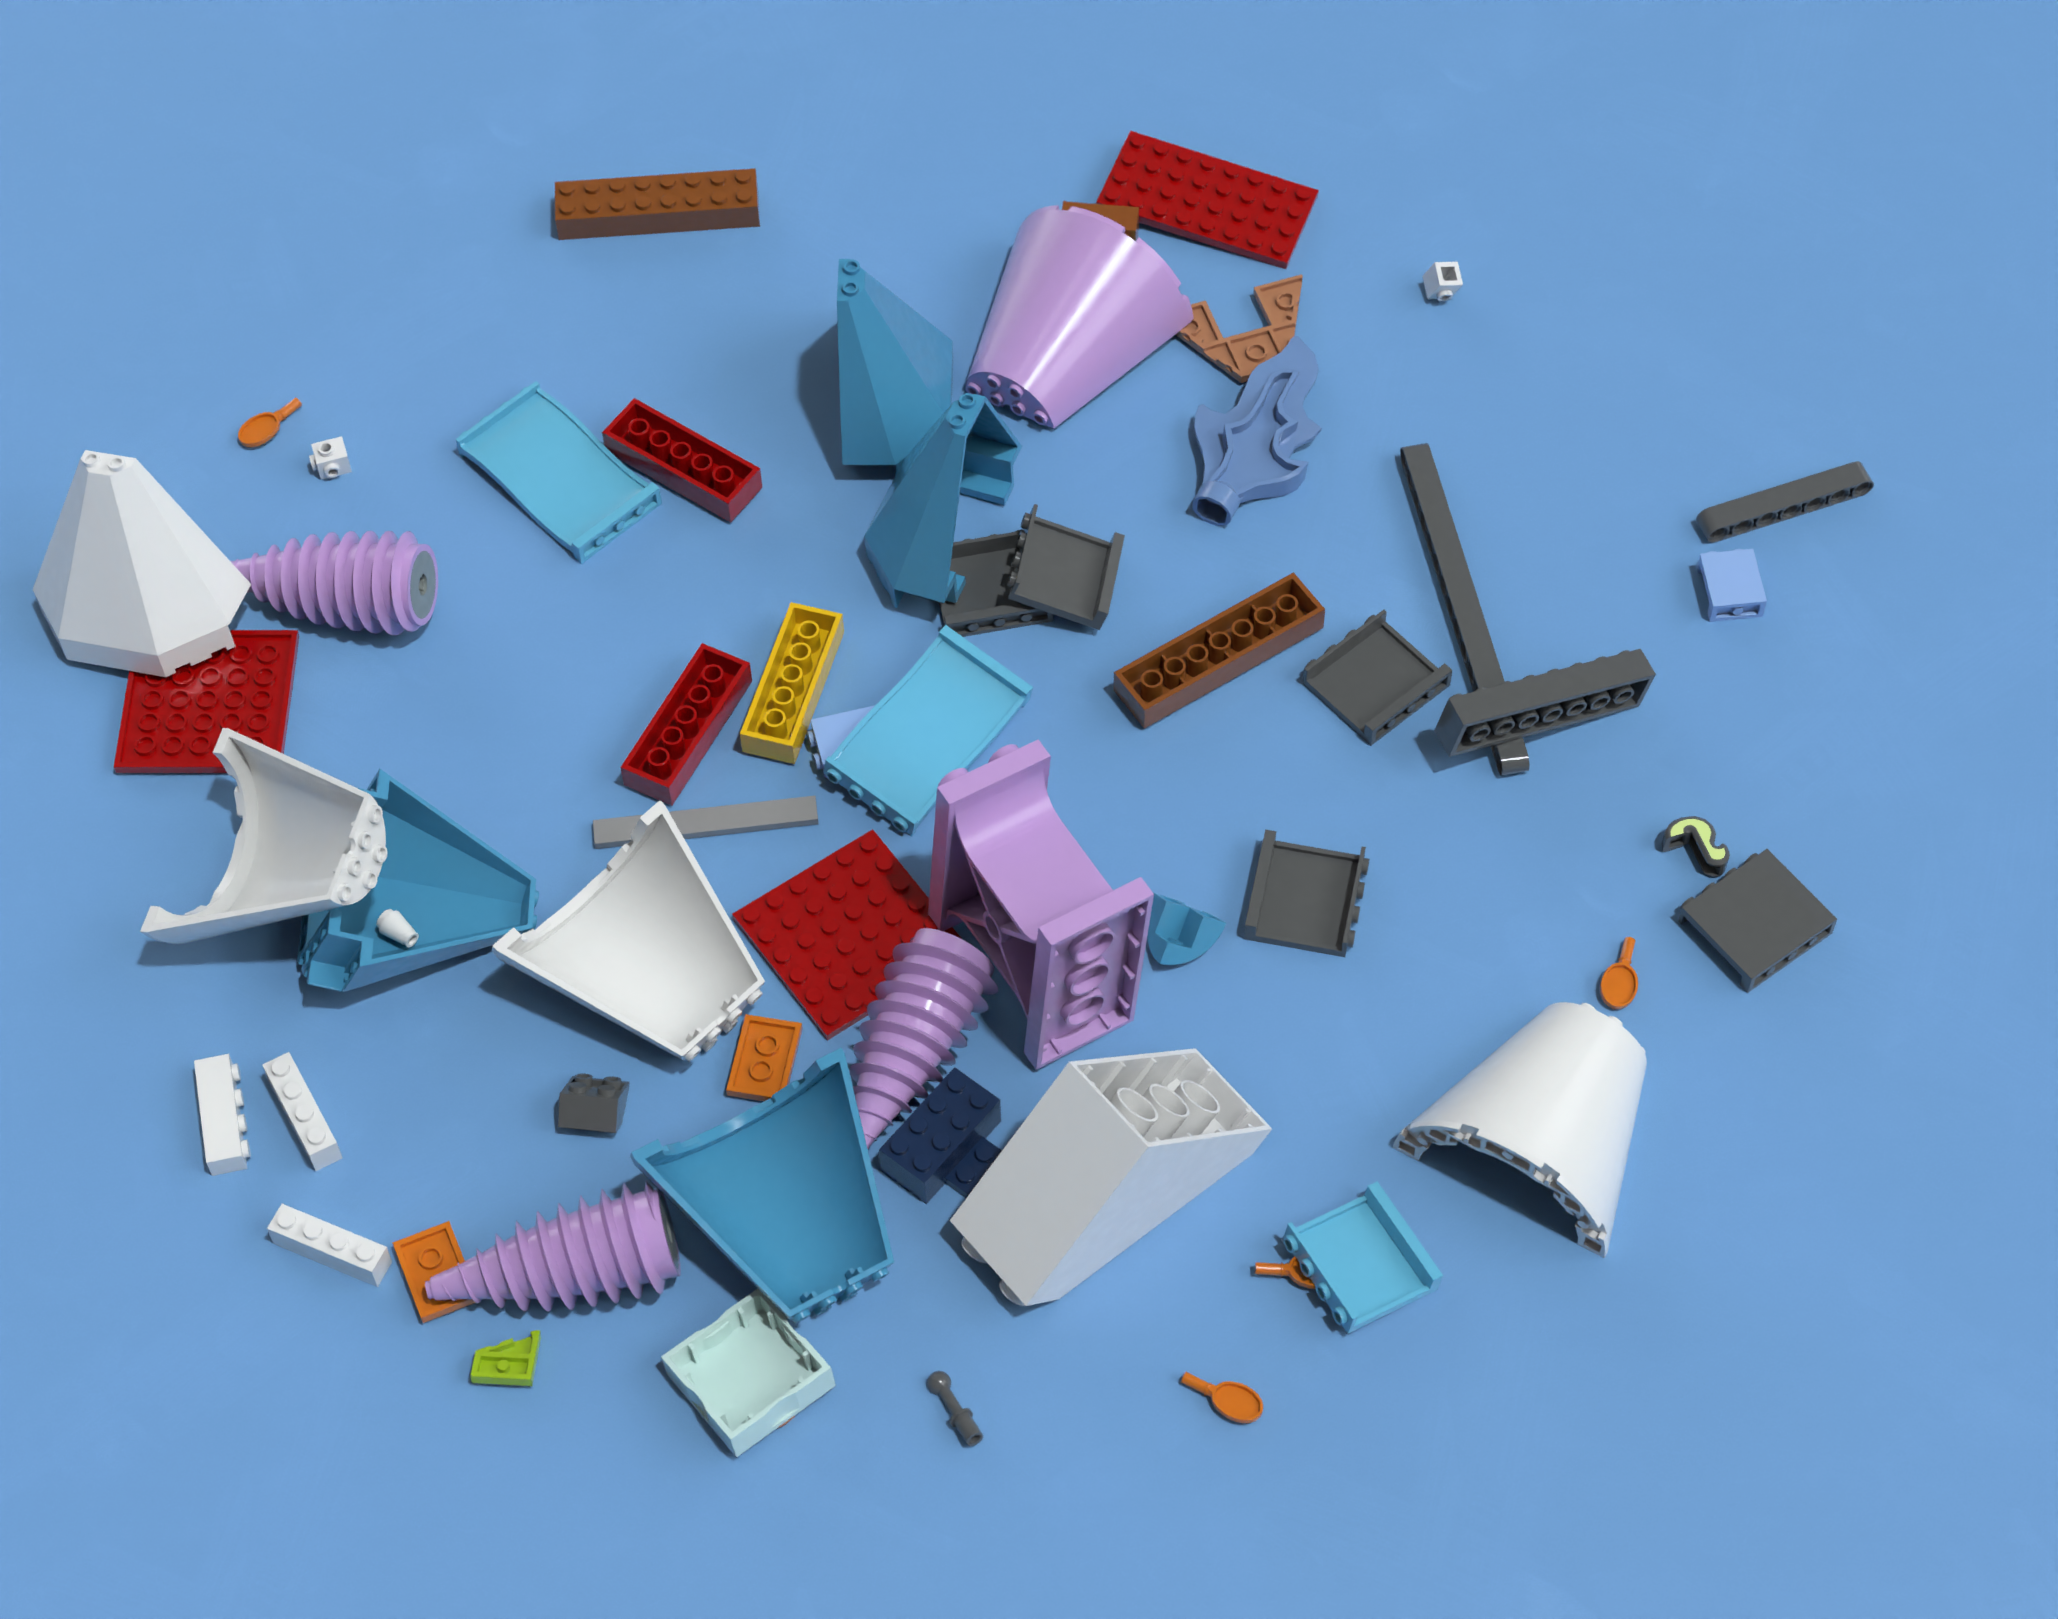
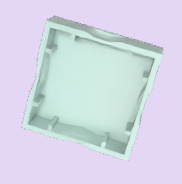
M756 1289L726 1310L713 1324L695 1332L661 1356L667 1375L736 1457L836 1386L831 1367L813 1346L790 1326L786 1317L759 1289Z

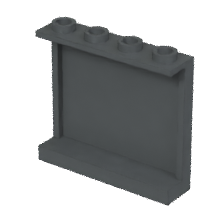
M1034 504L1030 514L1025 512L1020 525L1024 532H1020L1016 542V547L1020 549L1019 552H1015L1011 567H1014L1015 570L1014 572L1011 571L1006 584L1007 587H1010L1008 599L1100 630L1109 613L1125 535L1115 532L1110 542L1036 517L1038 505Z
M1024 530L953 542L950 571L956 572L957 575L965 576L966 584L956 603L946 600L944 603L939 602L944 626L947 625L962 637L1053 621V614L1008 599L1010 587H1007L1006 584L1011 571L1014 572L1015 570L1014 567H1011L1015 552H1019L1020 548L1016 547V542L1020 532H1024Z
M1382 610L1377 615H1371L1364 625L1357 630H1351L1337 645H1331L1317 660H1311L1304 668L1303 684L1370 746L1448 688L1452 677V669L1443 664L1437 668L1386 622L1387 611Z
M1265 829L1245 923L1244 939L1345 957L1347 947L1353 948L1356 931L1351 930L1352 923H1358L1360 906H1355L1356 900L1362 899L1365 883L1360 882L1361 875H1367L1370 859L1365 858L1366 847L1362 846L1360 855L1281 842L1276 841L1277 831Z
M1768 849L1760 854H1752L1745 861L1744 865L1738 869L1732 868L1718 883H1710L1702 891V894L1695 899L1693 897L1687 899L1681 905V913L1678 920L1680 924L1688 920L1742 975L1740 986L1747 993L1831 935L1837 922V918Z

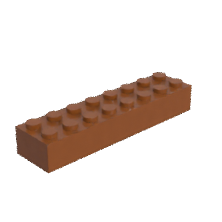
M756 168L555 182V222L559 240L760 227Z
M1293 572L1115 671L1114 692L1145 729L1324 628L1325 608Z

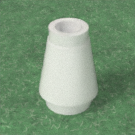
M388 909L377 920L376 926L382 935L406 947H412L419 938V934L415 932L397 910Z

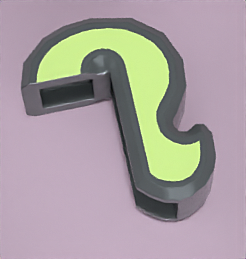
M1697 816L1681 817L1671 822L1664 833L1662 841L1663 852L1689 844L1703 873L1707 876H1721L1726 870L1730 856L1727 845L1721 844L1716 846L1714 844L1716 838L1715 829L1704 818Z

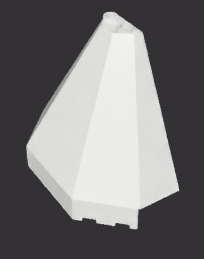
M85 450L73 477L34 584L33 592L67 660L167 677L176 673L175 669L188 663L193 666L211 658V653L222 648L229 650L235 647L228 625L231 623L251 583L136 458Z

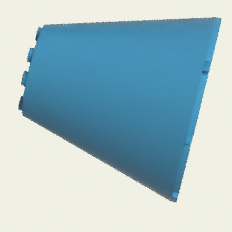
M842 1048L815 1060L803 1073L804 1078L791 1082L773 1094L772 1098L748 1109L738 1116L682 1143L676 1142L662 1147L657 1139L630 1154L634 1165L788 1320H793L794 1323L806 1319L811 1315V1312L818 1316L832 1308L831 1305L837 1302L839 1298L842 1302L851 1299L858 1294L857 1291L862 1289L863 1284L871 1279L873 1282H876L889 1274L887 1268L894 1263L846 1056Z

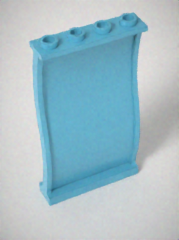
M537 381L523 388L519 394L504 402L490 415L483 417L479 423L456 438L459 455L462 458L466 456L488 473L539 526L574 554L575 559L581 564L662 504L660 489L653 482L647 483L626 467L574 414L555 398L543 391Z
M945 625L939 631L935 641L910 671L868 712L832 756H828L825 760L823 772L834 784L839 783L846 788L853 798L868 804L875 814L890 820L897 830L913 836L916 828L936 805L937 787L942 778L955 769H968L998 737L1020 708L1027 704L1033 687Z

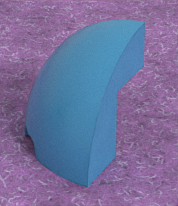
M1153 893L1154 898L1147 938L1151 953L1158 963L1178 965L1192 961L1210 949L1220 937L1226 925V922L1205 911L1186 906L1181 901Z

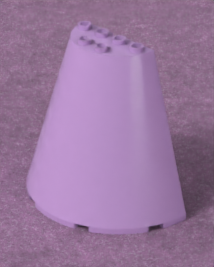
M1059 205L1040 208L1032 212L1018 229L966 381V392L985 396L995 406L1003 407L1005 404L1010 405V409L1016 415H1023L1040 425H1046L1054 429L1187 326L1194 318L1189 298L1184 294L1182 295L1178 288L1181 282L1168 264L1141 238H1138L1135 242L1125 235V227L1098 213L1071 206L1068 211L1059 210Z

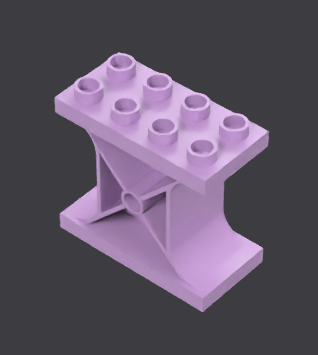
M1039 739L1021 748H1018L1015 744L1006 745L997 750L987 764L970 772L965 768L955 769L945 775L939 782L936 795L928 916L931 917L940 931H945L964 922L1016 994L1027 1017L1024 1054L1036 1070L1134 1021L1154 898L1153 892L1141 877L1113 890L1054 810L1047 793L1051 756Z

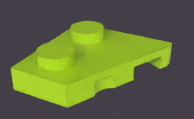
M540 1330L531 1331L530 1337L515 1342L511 1338L500 1342L496 1346H487L475 1350L470 1376L471 1382L533 1386L541 1342Z

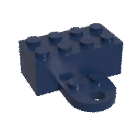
M954 1067L879 1149L881 1171L925 1204L933 1198L945 1183L967 1198L1002 1152L1001 1149L986 1139L1001 1122L1000 1099Z

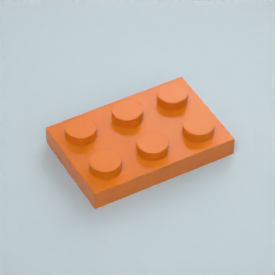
M745 1014L726 1089L727 1096L766 1101L772 1098L773 1094L790 1083L803 1030L802 1023Z
M449 1221L393 1242L422 1323L476 1303L473 1299L436 1301L434 1298L429 1299L426 1293L425 1281H429L430 1277L465 1261Z

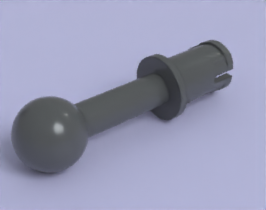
M943 1371L931 1373L927 1379V1387L932 1394L940 1395L951 1412V1426L958 1429L969 1446L978 1444L983 1439V1434L972 1418L973 1413L971 1409H963L950 1390L951 1379L949 1375Z

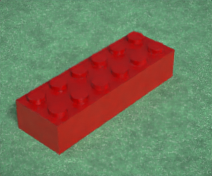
M636 398L602 432L604 446L616 458L730 523L762 489L761 470L759 467Z
M702 643L620 767L624 786L672 806L752 683L750 663Z

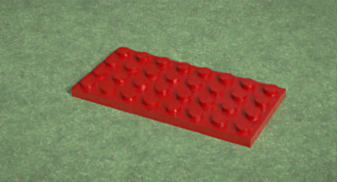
M1130 130L1096 204L1139 207L1140 223L1287 269L1317 200L1319 190Z

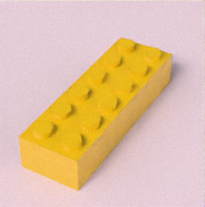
M790 602L740 732L742 752L791 764L796 763L844 635L843 614Z

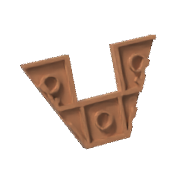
M1301 274L1254 287L1253 294L1269 325L1267 327L1223 338L1207 302L1202 301L1191 304L1193 320L1175 335L1240 383L1247 382L1252 371L1259 364L1282 352L1291 338L1295 336L1303 276Z

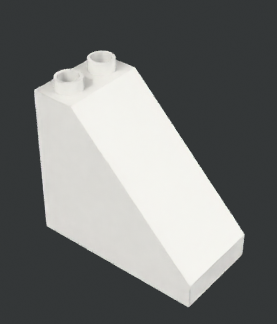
M1196 1048L1070 1061L950 1221L964 1236L961 1244L967 1254L981 1263H988L1002 1279L999 1283L1000 1290L1010 1301L1020 1306H1029L1058 1300L1250 1157L1272 1128Z

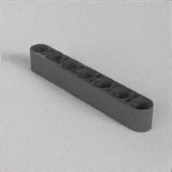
M1856 461L1706 508L1697 515L1696 521L1707 540L1714 543L1863 496L1870 492L1874 483L1862 463Z

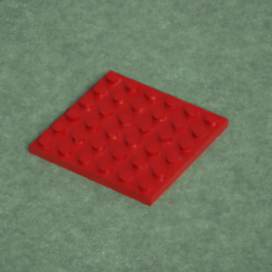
M230 630L235 644L234 648L217 650L211 653V658L193 666L188 663L175 669L176 673L170 676L162 677L129 671L114 761L115 772L227 773L220 760L213 754L222 728H229L284 754L300 637L298 630Z
M873 829L732 913L734 922L827 1041L868 1016V1004L878 1000L875 994L876 985L886 981L884 968L887 964L895 962L892 955L895 946L901 943H910L911 938L915 936L919 929L931 928L938 930L934 921L928 916V896ZM953 927L944 931L962 939Z

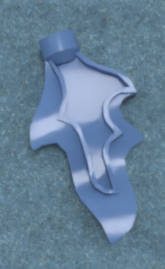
M1298 336L1292 337L1282 352L1259 364L1252 371L1238 404L1226 414L1212 411L1204 404L1198 406L1194 431L1205 468L1203 484L1192 502V507L1201 519L1217 526L1227 525L1233 518L1240 503L1253 499L1285 496L1296 491L1305 480L1309 462L1289 458L1296 448L1312 441L1321 432L1322 428L1310 420L1303 409L1304 399L1315 384L1319 369L1315 354Z

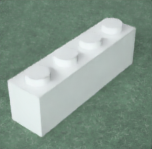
M289 1052L263 1064L268 1081L315 1171L342 1159L338 1144Z
M229 1054L195 1060L194 1066L205 1157L211 1175L215 1176L247 1169L246 1158L251 1157L248 1140L243 1138V1132L247 1131V1122L245 1115H240V1106H244V1098L241 1088L237 1089L236 1081L241 1080L238 1063L233 1064Z
M281 1204L267 1227L273 1244L376 1287L379 1286L392 1264L386 1246L284 1204Z

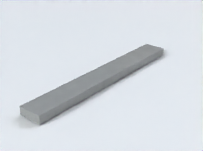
M816 796L669 812L684 839L819 824ZM642 815L593 820L595 848L618 847L626 843L628 844L632 840L630 838L631 833Z

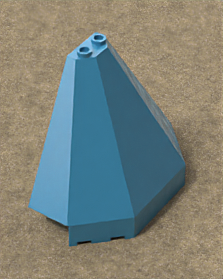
M839 259L837 325L842 465H896L897 474L904 458L952 404V340L863 270L858 261Z
M965 393L943 413L904 458L864 535L867 558L877 571V576L884 589L888 591L895 608L898 607L905 592L942 603L945 600L953 603L957 602L966 584L965 576L957 575L956 572L950 571L959 494L1005 505L1014 488L1013 464L1022 445L985 396Z
M379 769L366 790L360 789L369 793L383 811L387 858L382 864L377 884L365 897L354 904L302 916L297 962L302 965L301 971L304 977H308V985L343 993L494 945L513 927L520 934L531 929L535 930L537 915H534V907L537 905L539 891L536 890V878ZM388 909L399 911L415 932L419 934L417 942L412 947H406L379 932L376 923L384 911Z

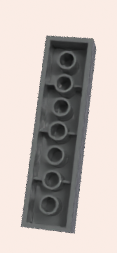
M1640 648L1633 651L1625 650L1610 657L1601 656L1594 661L1583 664L1578 662L1570 667L1559 670L1552 669L1547 673L1536 676L1528 675L1521 680L1513 682L1505 681L1498 686L1490 688L1482 687L1474 692L1463 695L1455 694L1448 699L1434 731L1449 757L1639 707L1656 673Z

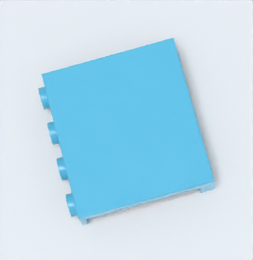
M1378 1181L1367 1186L1364 1196L1295 1228L1292 1222L1288 1223L1283 1237L1286 1249L1289 1253L1295 1255L1299 1261L1302 1273L1314 1283L1319 1298L1322 1301H1326L1332 1310L1334 1320L1338 1325L1343 1326L1347 1334L1438 1290L1443 1278L1439 1268Z

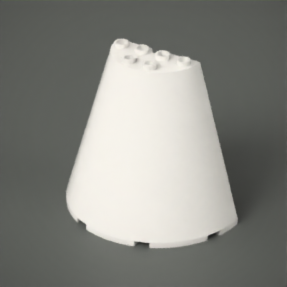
M222 728L213 754L220 760L228 775L232 776L237 782L238 786L234 790L237 815L243 818L235 839L228 869L207 906L200 905L196 909L185 913V915L172 914L159 906H150L140 932L160 942L184 944L358 902L376 886L382 864L387 858L382 808L378 806L375 799L369 793L229 728Z
M658 801L639 818L636 827L631 833L630 838L632 840L628 844L623 845L609 861L607 868L597 875L572 900L535 930L531 929L520 934L513 927L492 946V952L499 960L677 1058L690 1062L702 1049L705 1052L710 1050L717 1043V1037L722 1031L728 1033L738 1023L737 1019L742 1014L744 1008L748 1004L753 1005L763 995L760 989L765 980L668 809L661 801Z
M1568 1002L1551 1004L1408 1124L1396 1138L1393 1148L1419 1161L1431 1143L1456 1146L1458 1142H1461L1477 1151L1508 1163L1533 1180L1554 1190V1198L1569 1214L1573 1216L1576 1214L1578 1218L1575 1224L1578 1234V1245L1605 1258L1609 1249L1646 1071V1052L1638 1041L1623 1027L1622 1022L1618 1018L1606 1016L1596 1011L1592 1005L1582 1003L1581 1005Z

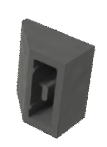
M584 1073L572 1076L560 1092L558 1127L616 1133L622 1125L630 1082L621 1081V1078L614 1076L605 1077L604 1079L593 1078L592 1075Z

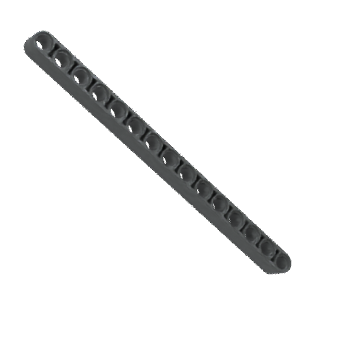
M1424 443L1401 447L1402 467L1473 692L1482 687L1498 686L1505 681L1429 444ZM1523 737L1491 746L1496 766L1501 776L1529 771V757Z

